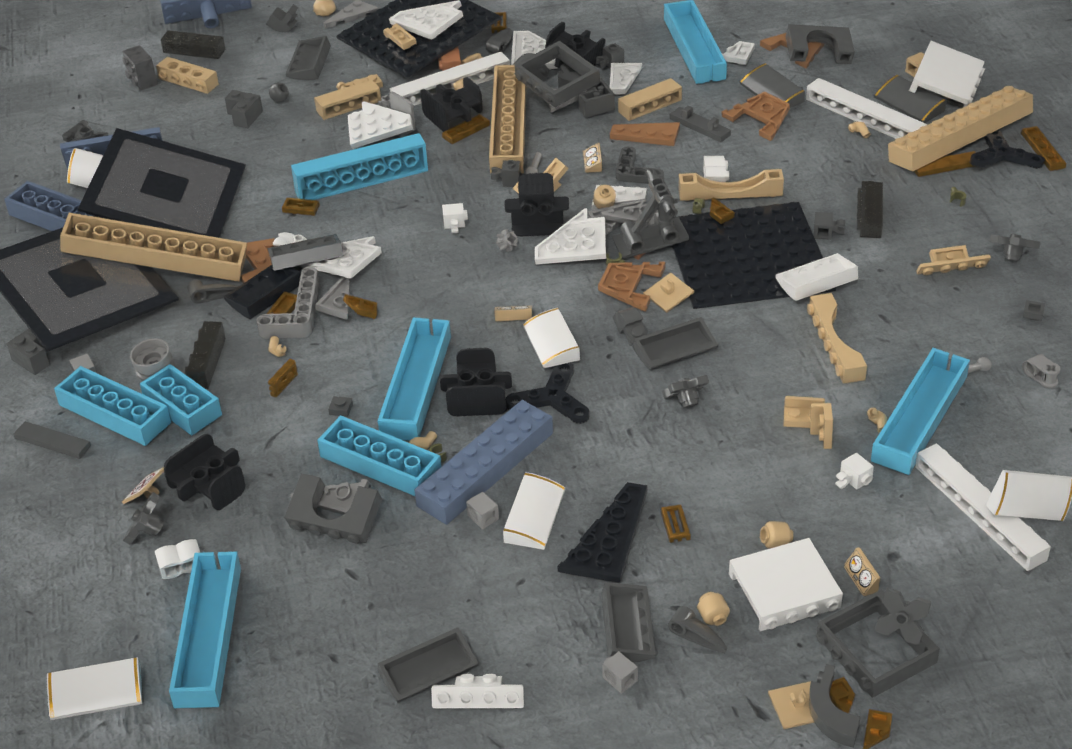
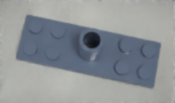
M160 0L165 24L203 17L204 25L207 28H215L219 25L217 14L252 8L251 0Z
M159 127L133 131V133L163 141ZM113 135L60 143L67 169L74 148L104 155Z

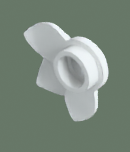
M283 232L278 234L279 237L274 240L273 245L280 246L307 239L299 234L294 235Z

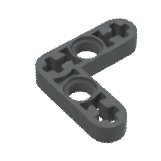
M630 146L622 148L616 167V179L623 182L649 184L645 173L648 169L653 173L651 168L634 167L636 149ZM654 168L658 176L664 180L663 170Z

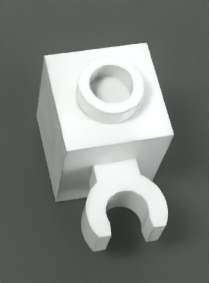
M463 203L442 205L444 229L451 228L452 233H459L458 228L465 227L464 220H468L467 210H463Z
M855 453L841 461V470L836 475L839 481L835 482V485L843 489L849 483L856 490L864 485L866 486L873 479L874 466L858 453Z

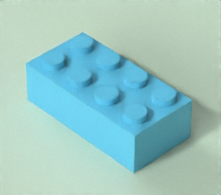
M171 364L140 383L142 394L167 405L171 421L191 436L222 416L219 398Z

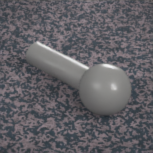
M536 152L532 165L526 169L525 174L539 173L537 168L542 157L540 152Z
M981 357L976 363L969 365L968 373L978 370L988 371L991 369L992 363L988 358Z

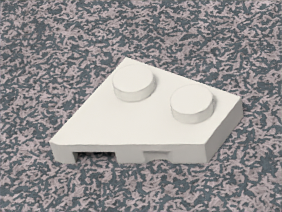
M739 41L734 46L728 47L722 55L726 62L746 65L755 49V44Z

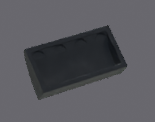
M270 265L225 295L224 300L241 315L252 319L274 304L283 292L290 293L299 287L301 272L291 267L274 271L272 265Z

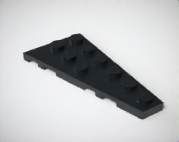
M627 482L615 496L614 502L610 507L605 508L600 519H596L581 537L580 543L575 549H571L564 562L561 561L557 566V571L620 583L646 498L647 485Z

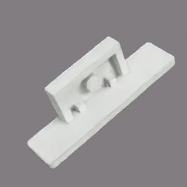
M462 674L456 677L455 685H433L431 688L433 708L524 707L523 685H502V676H496L495 674H485L483 676Z

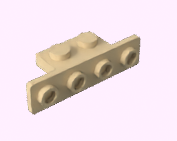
M966 245L932 249L929 252L931 263L920 264L916 272L917 274L930 275L940 271L941 273H947L954 269L962 271L969 267L982 268L987 265L991 257L990 255L969 257Z

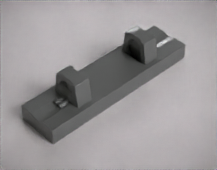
M691 106L685 108L678 107L670 113L671 120L680 122L681 125L716 141L722 142L731 135L730 129L719 125V119L713 117L711 120L697 115L693 113V107Z

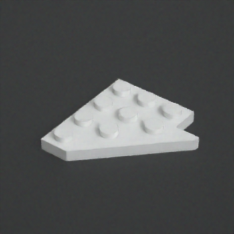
M458 0L399 11L389 18L391 25L397 23L407 31L432 40L463 17L462 11L457 10L461 7V2Z
M513 31L511 65L523 54H536L545 49L546 40L530 31ZM555 59L545 64L549 70L558 69L554 66Z
M365 101L362 102L363 110L348 115L349 137L352 149L414 129L410 114Z
M587 208L583 209L535 247V264L606 259L605 217L588 218Z
M372 236L342 242L344 256L298 266L303 268L311 266L315 267L317 271L352 278L382 252L381 247L374 246L376 241L375 237Z

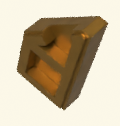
M714 197L712 198L710 216L720 224L734 218L735 212Z
M347 294L344 295L343 301L358 315L376 318L377 302Z
M845 677L833 680L829 697L838 709L849 713L855 693Z
M869 709L863 749H869L889 738L893 713Z

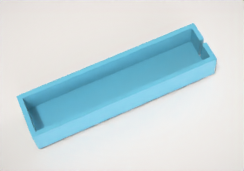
M694 0L664 4V21L695 83L703 84L710 82V80L716 82L725 80L727 62Z
M413 317L378 418L379 431L401 440L410 441L415 437H420L451 339L449 320L433 319V336L431 335L429 319Z
M932 348L873 443L871 462L910 475L916 464L917 453L925 449L966 380L970 363L969 359L953 354L950 370L948 371L949 353Z
M214 552L194 554L169 689L174 708L220 706L241 573L237 552H218L221 569L217 567Z

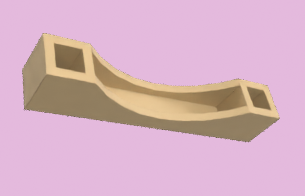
M782 169L763 170L749 179L738 182L712 181L697 173L679 174L680 201L695 200V198L708 200L713 197L715 199H740L747 197L783 196L784 178Z
M832 293L810 296V304H807V311L813 318L814 327L818 329L819 338L823 339L825 351H828L830 354L831 363L835 365L836 375L840 376L843 384L865 380L867 365L862 354L847 346L834 331L832 324L836 319L837 303Z

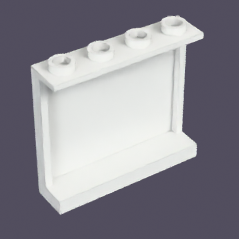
M930 41L909 91L915 93L917 87L920 86L964 103V108L972 103V97H974L977 90L976 87H978L981 80L979 77H982L985 68H982L985 61Z
M810 538L730 560L729 575L732 580L737 579L759 618L760 631L774 629L777 626L794 623L801 619L815 617L818 614L841 608L843 593Z

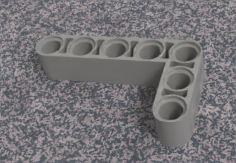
M305 267L301 271L294 313L262 314L257 317L260 337L270 339L272 336L278 338H305L312 334L316 311L315 304L317 303L319 291L318 272L315 267Z

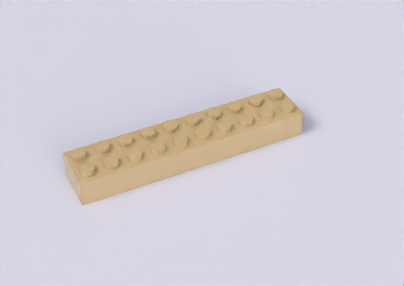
M495 65L489 152L490 174L492 173V167L502 169L503 160L520 161V172L524 173L526 85L516 78L514 65Z
M1005 86L1003 89L993 92L987 97H983L962 109H957L955 112L945 115L939 120L920 127V129L914 132H909L907 135L895 139V141L888 144L889 162L910 171H915L986 136L988 133H992L1033 113V94L1027 93L1025 90L1015 89L1013 86Z
M75 213L68 214L60 235L61 252L240 282L246 259V242Z

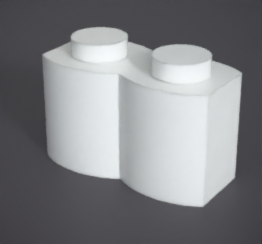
M704 156V178L717 182L729 181V171H727L728 160H725L724 156Z
M196 539L184 540L177 545L163 546L155 550L162 579H171L182 573H191L194 554L200 553Z

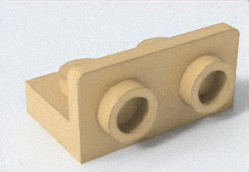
M785 396L783 426L810 428L811 404L825 403V399Z
M831 403L811 404L810 434L819 435V441H823L824 449H832L833 416Z

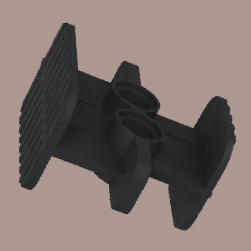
M561 22L549 32L545 48L561 41L593 66H596L595 58L603 56L606 39L601 38L597 43L590 39L591 31L585 30L581 35H571L564 31L565 22ZM557 57L554 66L560 68V65L566 64Z
M468 77L463 78V88L456 91L454 89H447L442 84L436 85L437 93L433 95L425 89L420 91L424 115L443 132L449 129L448 122L461 117L466 122L471 121L470 108H473L477 113H482L483 111L481 90Z
M528 173L519 176V198L506 199L504 201L505 212L511 213L512 231H514L516 236L520 237L551 235L564 225L563 211L569 209V198L566 196L554 197L553 176L549 173Z
M489 348L461 349L456 354L457 374L440 376L441 390L446 392L448 413L457 417L502 414L506 409L505 389L512 387L511 373L496 372L495 354Z
M209 434L201 435L173 456H170L164 463L167 484L172 489L177 488L178 498L183 502L196 493L204 494L211 499L212 507L215 510H222L241 496L245 489L242 469L237 466L240 461L238 451L235 448H230L224 452L214 445L213 438Z

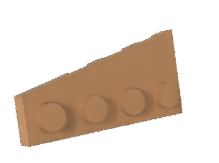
M680 122L615 124L612 126L610 139L674 146L680 129Z

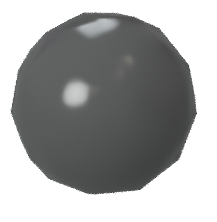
M277 82L271 85L269 95L273 101L283 102L287 99L289 91L284 83Z

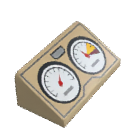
M597 143L583 151L585 173L602 172L600 143Z
M532 306L495 307V321L529 320L532 318Z
M856 548L846 561L844 568L862 595L867 596L879 590L880 576L861 548Z

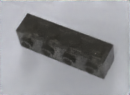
M168 30L161 38L163 53L219 59L226 50L222 36Z
M862 181L861 188H858L856 230H860V237L881 238L883 227V182Z
M204 321L202 328L198 331V340L194 342L193 354H190L189 365L185 367V375L205 389H209L226 339L222 322Z

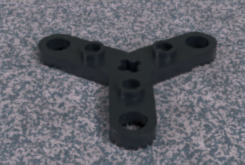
M1000 130L986 134L984 138L987 140L989 148L972 154L970 158V164L975 167L978 166V168L1006 160L1023 166H1033V168L1036 167L1038 169L1043 167L1045 161L1040 155L1026 152L1021 148L1009 147Z
M571 362L556 365L546 387L511 393L505 399L508 410L517 404L511 403L512 400L519 402L524 400L536 408L551 406L565 417L570 418L571 421L576 422V424L585 423L590 417L588 407L566 392L571 377L574 374V366ZM578 412H579V413L581 412V413H583L584 415L578 416V415H575V414H577Z

